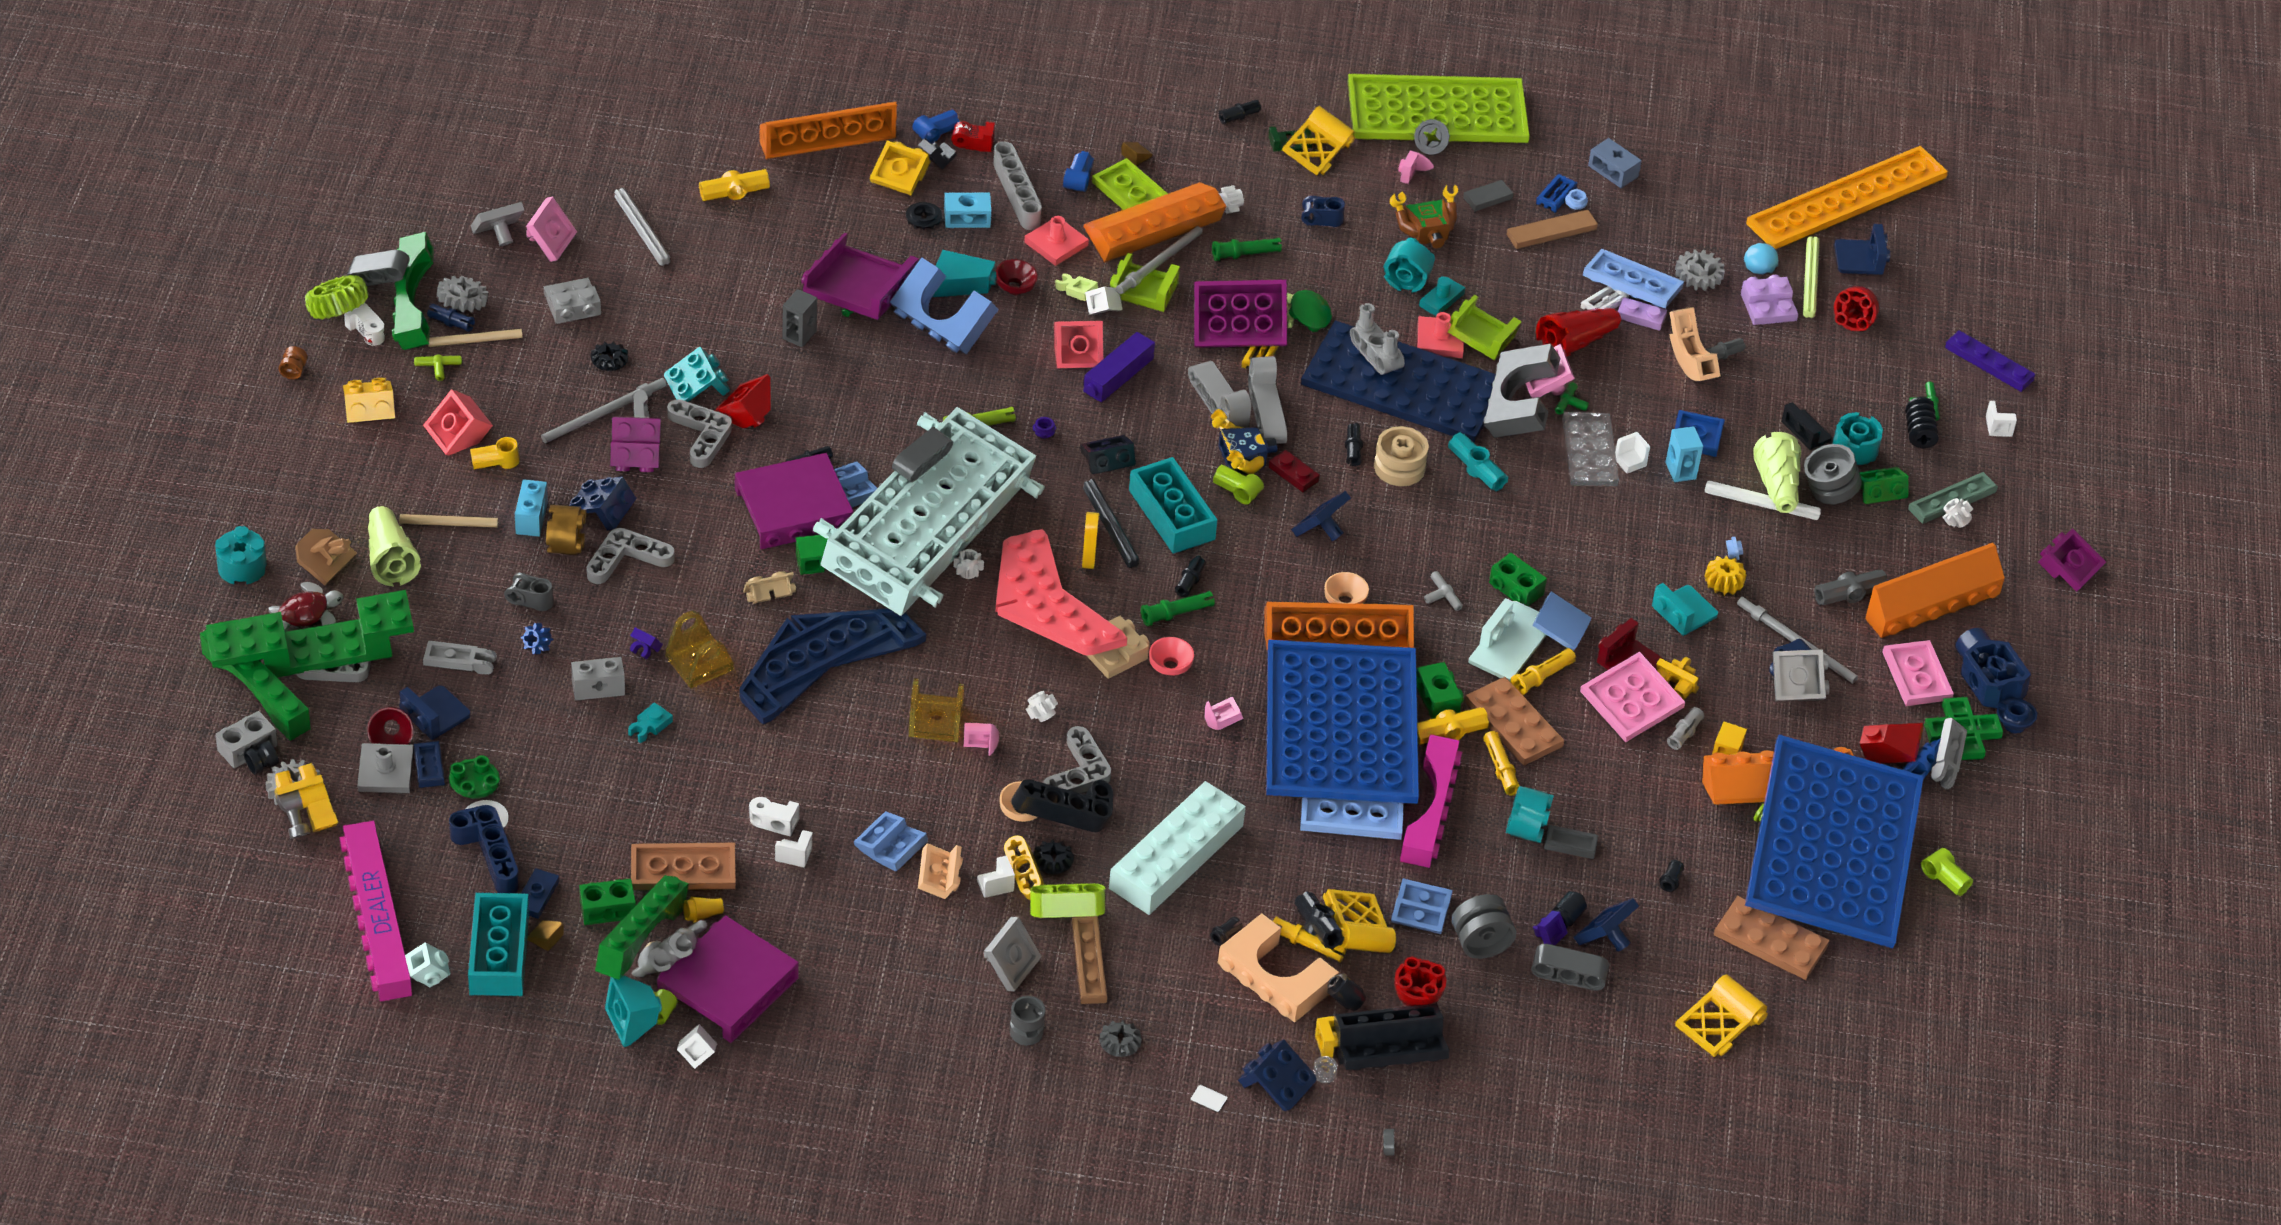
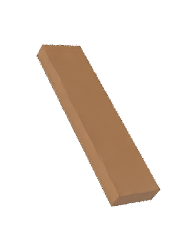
M1584 210L1507 229V236L1515 248L1519 249L1597 230L1598 224L1589 210Z
M1098 916L1072 917L1071 923L1081 1004L1107 1003Z

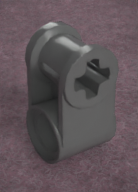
M516 573L511 587H508L504 592L505 598L511 604L533 608L538 611L549 610L554 604L552 583L548 579L530 576L525 573Z

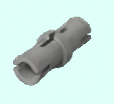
M1697 707L1691 708L1686 717L1676 724V730L1667 739V743L1672 749L1679 750L1687 738L1694 735L1695 728L1704 719V713L1701 709Z

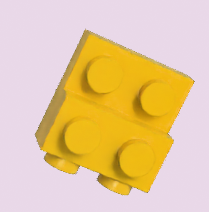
M887 140L870 175V182L912 196L918 181H922L930 164L929 155L922 149H912L906 147L901 142L894 143Z

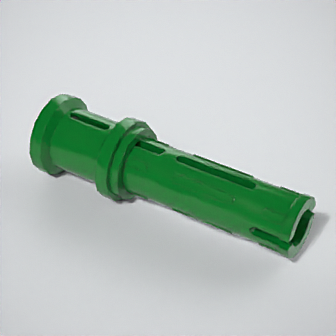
M1280 237L1239 242L1236 239H1232L1231 242L1222 243L1213 241L1212 255L1215 261H1220V258L1230 257L1238 259L1241 255L1281 252L1282 244H1278L1281 243Z
M1211 591L1172 602L1161 600L1156 605H1142L1141 617L1146 626H1152L1153 622L1161 620L1171 621L1175 615L1209 606L1212 607L1215 604L1214 598L1209 599V597L1213 596Z

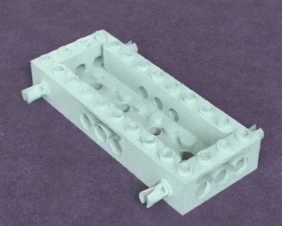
M958 407L942 423L924 412L923 416H920L917 425L928 431L935 427L953 440V446L944 458L914 482L908 481L894 471L839 529L834 528L833 525L823 518H820V522H817L813 528L815 533L828 538L821 566L900 616L919 597L936 608L937 603L940 604L944 594L929 586L954 561V558L959 555V551H963L1021 488L1037 499L1045 487L1043 484L1041 485L1029 478L1036 455ZM942 485H947V486H949L951 489H944V488H942L941 486H942ZM919 511L922 512L925 516H919L915 513ZM896 539L899 543H892L889 540Z

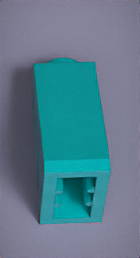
M942 250L936 267L946 275V278L932 297L971 295L973 291L979 294L989 293L991 286L997 282L995 261Z

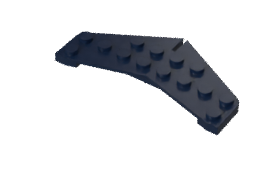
M891 609L791 615V621L786 618L739 690L740 700L764 725L774 720L831 667L918 646L926 641V634L906 613L900 616Z

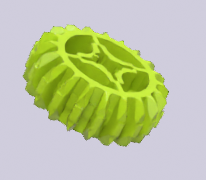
M344 275L339 278L336 277L321 283L319 286H315L306 294V308L310 315L316 319L337 317L364 304L368 299L366 283L360 276Z

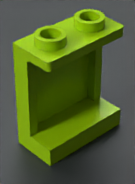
M1127 253L1125 259L1120 260L1117 275L1113 274L1110 287L1116 288L1125 281L1127 275L1131 272H1137L1143 267L1132 263L1131 253ZM1171 264L1167 273L1154 269L1142 278L1141 283L1136 287L1129 288L1123 294H1120V299L1164 312L1179 283L1180 266Z
M1474 295L1469 301L1466 299L1462 303L1459 312L1454 311L1451 316V326L1448 333L1495 360L1515 338L1522 321L1513 317L1507 325L1476 307L1478 296Z

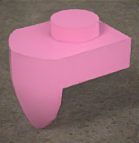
M1410 150L1406 159H1402L1398 171L1401 172L1400 182L1409 184L1415 171H1428L1433 169L1434 165L1424 155Z
M1233 697L1213 706L1210 705L1209 701L1206 702L1205 720L1212 729L1221 730L1243 719Z
M965 723L964 747L989 748L988 756H990L995 751L999 742V731L996 726L983 723Z

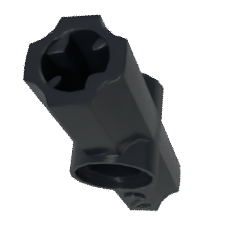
M1306 891L1304 894L1298 895L1294 904L1297 906V911L1306 921L1303 926L1308 933L1317 936L1325 948L1334 949L1336 946L1341 945L1345 937L1342 935V930L1333 920L1335 912L1328 906L1321 904L1314 893Z

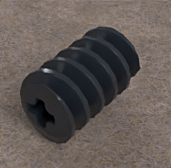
M1927 397L1914 398L1908 402L1905 408L1909 441L1917 448H1930L1935 446L1939 440L1934 402Z

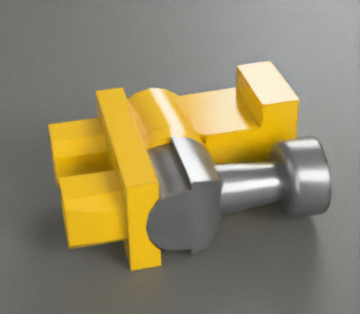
M312 763L298 768L302 780L294 783L292 782L289 770L275 774L277 788L274 792L280 808L287 813L292 827L288 829L291 839L311 833L308 824H302L300 810L304 808L307 810L313 832L331 828L338 824L323 783L322 775L317 774Z

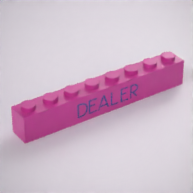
M374 821L343 826L344 836L339 837L341 851L347 852V856H344L346 872L351 871L352 876H348L350 891L356 892V895L352 896L355 911H360L361 914L357 916L359 931L365 932V935L361 936L363 950L369 951L370 954L366 956L368 971L374 972V976H370L373 992L378 991L380 1001L412 996L410 975Z

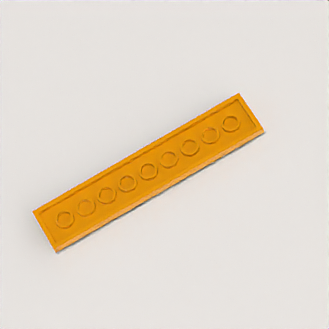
M1918 146L1747 217L1746 224L1766 244L1771 245L1776 250L1943 180L1947 177L1948 171L1926 150Z

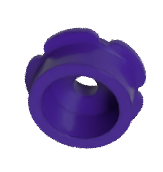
M1040 417L1033 425V431L1040 438H1049L1055 434L1056 426L1049 417Z

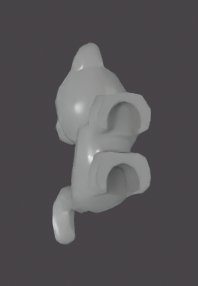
M700 920L688 929L680 928L662 942H649L639 954V967L632 971L631 974L636 977H644L647 974L666 971L679 959L691 955L696 947V935L707 928L706 921Z

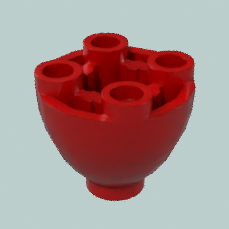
M1852 286L1841 291L1834 302L1836 323L1851 331L1867 330L1876 321L1879 313V301L1876 295L1871 290L1862 286Z
M1416 957L1406 958L1404 963L1395 972L1394 986L1398 998L1406 1007L1437 1003L1446 988L1447 978L1445 976V969L1442 965L1435 964L1429 960L1417 959Z

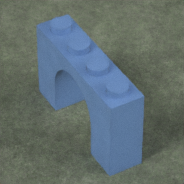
M921 258L890 301L895 308L894 313L904 320L906 317L912 320L911 323L921 331L926 328L930 331L928 334L938 342L943 339L947 342L946 346L957 353L960 350L967 355L999 309L990 300L973 291L962 308L954 316L944 320L931 318L929 315L930 300L946 278V275L938 267Z

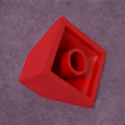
M767 374L740 384L714 411L729 416L733 424L743 429L752 425L754 428L761 425L765 421L764 416L771 410L770 376Z
M1923 723L1864 726L1860 746L1865 759L1880 764L1915 762L1923 732Z

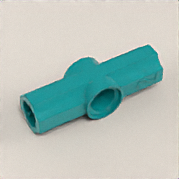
M1461 432L1455 434L1449 441L1448 448L1467 465L1466 470L1470 476L1480 478L1495 492L1501 490L1508 482V476L1490 459L1488 449L1476 446Z

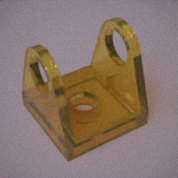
M697 611L686 612L677 619L666 647V658L690 689L734 670V663L725 646L720 640L714 639L702 616ZM696 618L695 623L690 628L681 630V626L686 620Z
M914 678L911 695L909 737L958 742L964 710V684L959 683L957 698L920 694V679ZM934 715H939L942 717V719L934 720L931 717Z

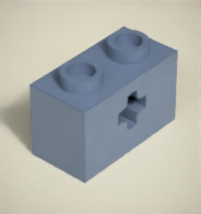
M1608 138L1591 149L1588 166L1618 187L1623 188L1639 177L1642 160Z

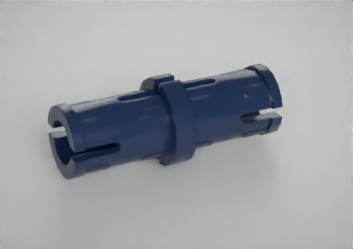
M432 303L429 308L434 309V311H427L429 318L442 321L449 327L456 326L470 332L473 327L469 326V324L475 325L473 317L460 314L456 309H446Z

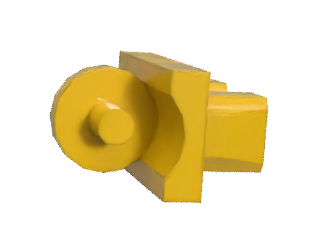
M1684 657L1681 662L1673 659L1672 663H1669L1660 658L1656 663L1657 671L1668 683L1672 681L1677 684L1674 690L1685 700L1691 692L1696 694L1699 689L1697 685L1699 678L1694 676L1696 669L1690 667L1691 659Z

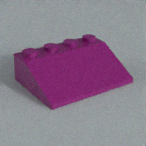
M1287 280L1194 281L1195 348L1287 346Z

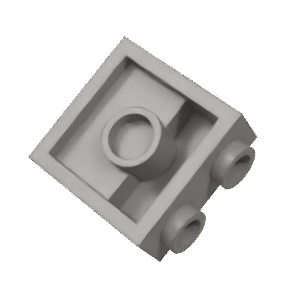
M589 278L544 286V295L556 324L601 315V301L595 286L592 287Z
M1823 649L1773 652L1775 701H1816L1826 699V695L1829 694V681L1825 680L1824 670H1828L1827 655H1823Z

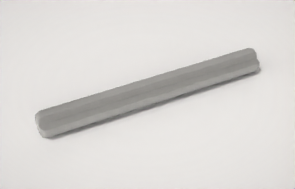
M616 189L614 192L615 199L659 265L669 264L670 255L626 189Z

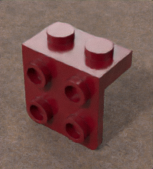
M1632 618L1624 624H1619L1611 635L1603 637L1598 645L1597 663L1607 670L1638 652L1656 670V663L1660 658H1663L1636 640L1639 623Z

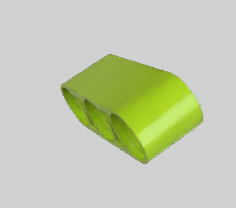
M1101 884L1037 885L1030 889V914L1034 917L1100 916L1105 913V887Z

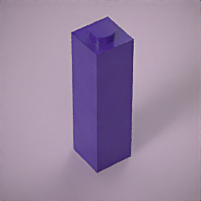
M1139 332L1134 333L1084 375L1083 392L1102 403L1154 359L1155 342Z

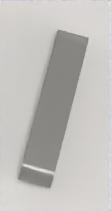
M1006 141L998 142L994 146V168L1021 226L1027 230H1035L1041 225V203L1014 146Z

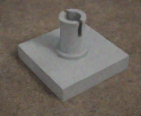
M522 202L479 213L471 224L473 234L494 229L499 246L513 243L507 225L516 223L524 212Z
M362 743L357 785L358 792L410 793L413 745Z
M1010 917L984 950V957L988 958L986 961L992 964L1007 991H1015L1042 957L1019 917Z

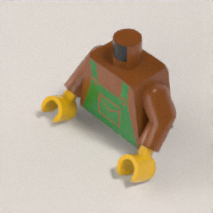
M1446 185L1443 190V196L1447 199V203L1443 199L1403 206L1402 204L1406 201V195L1400 192L1398 195L1399 202L1394 194L1390 198V204L1397 209L1395 214L1400 230L1408 236L1417 239L1420 244L1431 243L1433 248H1441L1448 239L1449 232L1453 230L1457 220V207L1454 197L1458 192V187L1454 185V193L1450 194L1447 191Z

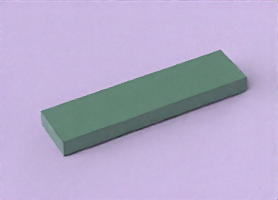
M1982 472L1910 503L1908 510L1924 524L1945 515L1944 507L1952 499L1957 498L1959 501L1963 499L1970 504L1996 493L1998 486Z

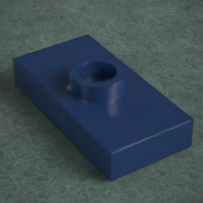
M439 741L414 744L419 788L445 785Z
M535 868L521 893L528 894L529 916L539 919L559 883V875Z

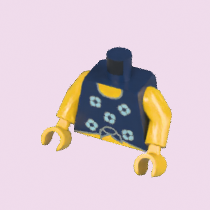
M1216 409L1211 415V418L1214 419L1212 421L1213 427H1220L1218 446L1227 467L1241 474H1255L1266 466L1267 454L1277 452L1276 439L1263 440L1259 429L1234 425L1227 420V415L1220 409Z

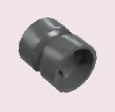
M1022 996L1017 998L1012 1004L1010 1036L1018 1044L1025 1046L1034 1045L1043 1037L1046 1010L1044 1003L1037 997Z

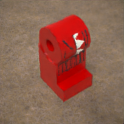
M960 121L954 126L951 141L959 148L991 152L994 142L995 123L986 122L985 126H979Z

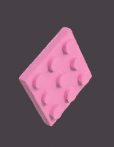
M1640 652L1581 686L1580 690L1625 742L1673 715L1685 706V701Z

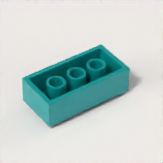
M1174 457L1131 470L1129 491L1173 554L1216 539L1217 518Z
M475 893L468 970L469 995L523 996L529 924L528 894Z

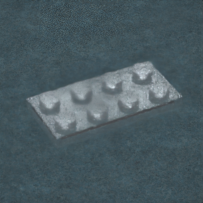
M1564 412L1563 427L1570 484L1575 486L1618 487L1619 477L1610 413Z

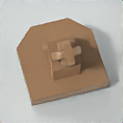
M329 529L310 530L295 547L297 563L325 586L356 556L357 552L350 547L351 541L349 539H340Z

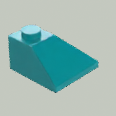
M624 975L620 980L610 977L605 1010L623 1047H628L657 1024L659 1012L662 1010L661 1000L658 996H655L649 985Z

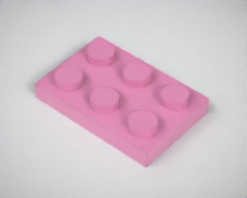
M1930 640L1884 646L1882 653L1905 706L1943 702V698H1953L1954 693Z

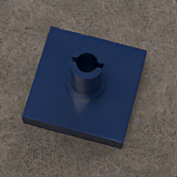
M1344 491L1324 502L1291 529L1292 532L1298 537L1320 524L1330 540H1336L1344 532L1332 518V515L1351 497Z
M1632 898L1606 908L1573 938L1578 945H1582L1607 935L1616 951H1621L1631 942L1618 925L1635 911L1639 905Z

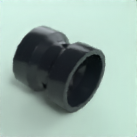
M269 741L260 744L256 750L249 749L244 752L245 762L254 775L263 772L264 767H273L279 764L278 755Z

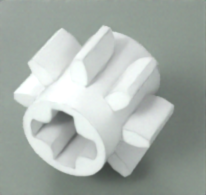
M1234 185L1221 188L1222 193H1219V195L1226 204V214L1240 211L1239 206L1244 204L1242 191L1240 189L1235 190Z
M1957 498L1952 499L1944 507L1946 514L1943 516V519L1948 525L1953 527H1964L1972 519L1970 512L1973 508L1968 501L1963 499L1959 501Z
M965 549L959 551V558H954L953 567L956 568L957 575H961L965 579H972L979 576V570H984V561L981 560V553H977L972 549Z
M1041 691L1028 699L1029 705L1026 711L1031 720L1038 718L1040 722H1043L1056 714L1054 708H1056L1055 706L1058 703L1053 694L1048 695Z

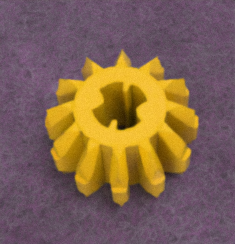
M1727 555L1724 559L1717 556L1714 561H1710L1705 572V581L1708 584V588H1714L1715 593L1722 592L1724 596L1727 592L1734 595L1737 591H1741L1746 580V570H1744L1743 563H1737L1736 558L1728 559Z

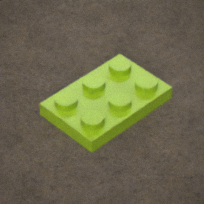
M1127 158L1092 176V183L1123 210L1168 194Z

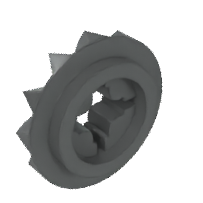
M1112 1020L1110 1025H1104L1099 1041L1101 1047L1107 1053L1113 1056L1125 1057L1138 1051L1142 1038L1140 1030L1135 1028L1134 1023L1126 1024L1124 1020L1120 1023H1115ZM1123 1033L1124 1038L1121 1044H1119L1118 1035Z

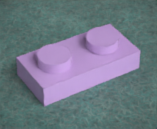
M1625 297L1618 309L1621 320L1659 331L1667 314L1666 309Z

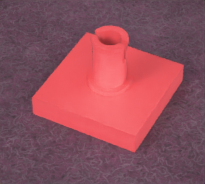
M1054 216L1047 223L1025 235L1024 243L1057 266L1086 248L1089 244V239L1066 223L1063 217Z
M1440 312L1436 315V318L1418 317L1417 348L1443 357L1463 359L1464 342L1448 333L1451 326V316L1448 313Z

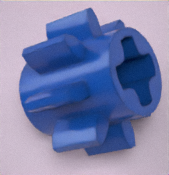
M534 623L533 627H525L526 632L521 636L525 645L524 649H532V654H540L541 650H550L548 646L554 640L551 637L550 628H542V623Z

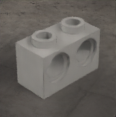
M260 711L244 717L242 720L223 728L215 734L217 751L234 769L246 763L244 759L245 751L249 749L256 750L260 744L269 741L273 747L277 746L276 729Z

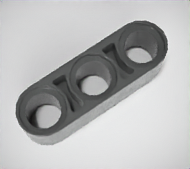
M401 250L356 256L353 258L346 276H360L366 283V286L400 281L404 277L410 257Z
M932 427L895 458L892 469L908 481L914 482L944 458L951 450L954 442L938 429Z
M1540 944L1536 948L1531 971L1535 976L1542 979L1597 991L1605 987L1610 964L1607 959L1601 956L1550 944Z

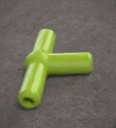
M437 354L414 358L415 366H434L435 379L438 381H442L445 378L443 365L462 364L461 356H442Z

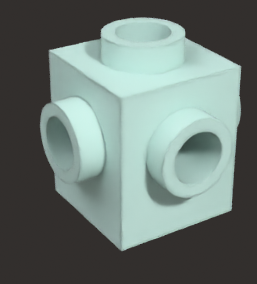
M426 942L405 955L410 977L428 987L438 984L450 975L449 959L446 953Z

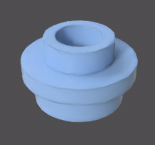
M1579 189L1571 190L1565 199L1566 205L1574 210L1585 208L1588 202L1585 192Z
M1731 537L1732 540L1726 541L1729 559L1736 558V560H1740L1739 555H1743L1741 540L1736 541L1735 537Z

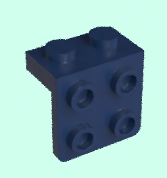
M1873 224L1870 240H1835L1834 248L1837 267L1840 273L1883 275L1886 262L1890 261V249L1886 247L1888 235L1884 233L1883 224Z
M623 476L607 477L605 479H591L584 482L581 490L570 501L569 506L581 507V509L586 510V513L596 512L608 531L617 527L637 498Z
M437 686L420 697L409 687L399 691L400 709L404 710L410 716L412 722L431 740L436 739L470 718V710L444 686Z
M1283 1039L1273 1045L1270 1043L1264 1045L1258 1051L1260 1056L1257 1060L1253 1059L1244 1066L1242 1070L1245 1073L1238 1081L1244 1088L1259 1082L1281 1109L1288 1111L1310 1089L1317 1078Z

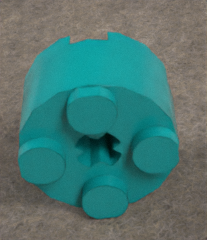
M1407 238L1405 241H1400L1393 246L1383 266L1385 271L1384 278L1390 286L1399 291L1402 288L1412 290V292L1419 291L1426 284L1433 269L1435 255L1415 238Z
M1859 412L1848 413L1840 418L1836 426L1833 444H1840L1850 448L1855 456L1857 465H1864L1875 461L1883 433L1880 422L1872 416L1870 419L1859 416Z
M238 526L216 540L215 550L218 573L223 580L230 584H234V581H246V584H251L258 581L265 574L267 565L265 543L259 534L249 530L246 526Z
M1519 786L1513 802L1512 812L1509 816L1506 833L1540 843L1544 829L1541 827L1547 825L1550 811L1546 810V808L1550 809L1554 795Z

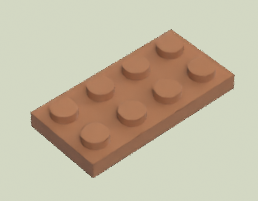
M1506 677L1465 696V703L1471 709L1485 708L1489 721L1488 728L1491 731H1495V733L1498 732L1501 742L1523 766L1563 747L1564 739Z
M735 843L631 844V880L633 890H651L664 875L674 876L681 881L689 883L688 890L735 889Z
M1737 896L1715 928L1714 936L1806 980L1827 949L1830 940L1781 916L1745 906L1746 900Z

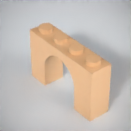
M1261 913L1220 946L1218 964L1223 970L1230 972L1238 978L1244 986L1256 992L1263 1001L1269 1002L1278 1009L1280 1014L1288 1017L1295 1023L1329 995L1327 992L1328 982L1333 976L1339 975V972L1320 957L1295 976L1278 977L1266 972L1259 965L1258 961L1279 944L1281 927Z

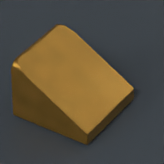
M1138 142L1122 143L1121 155L1136 166L1153 155Z
M542 921L529 934L527 940L549 951L564 935V924L555 921Z

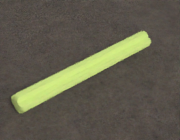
M1812 236L1807 238L1803 303V315L1806 318L1815 317L1817 302L1819 238Z

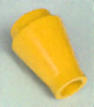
M690 897L683 904L684 916L687 921L692 920L695 923L717 914H723V901L721 898Z

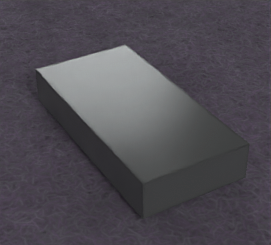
M1499 180L1466 191L1463 198L1474 211H1478L1511 200L1514 193L1503 180Z
M1549 825L1544 849L1594 859L1599 835Z

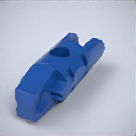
M1941 738L1930 744L1929 742L1925 743L1919 749L1916 761L1908 762L1902 770L1922 775L1925 778L1937 763L1936 758Z

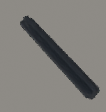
M1093 479L1085 481L1083 489L1094 509L1099 513L1102 523L1127 567H1137L1139 565V557L1097 483Z

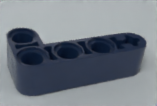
M482 805L454 812L449 818L450 839L452 842L458 845H466L479 841L497 893H516L519 889L518 868L497 810L493 806Z

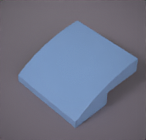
M858 462L834 469L851 508L863 504L877 489L868 480L867 470Z
M1551 591L1532 626L1566 648L1574 651L1584 635L1591 617Z
M885 811L854 841V845L881 865L898 871L928 842V838L925 832L908 827L905 818Z
M1402 879L1391 922L1441 934L1453 890Z

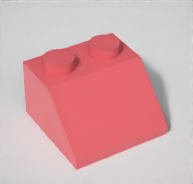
M452 389L423 425L448 456L479 444L493 427L492 423L470 396Z

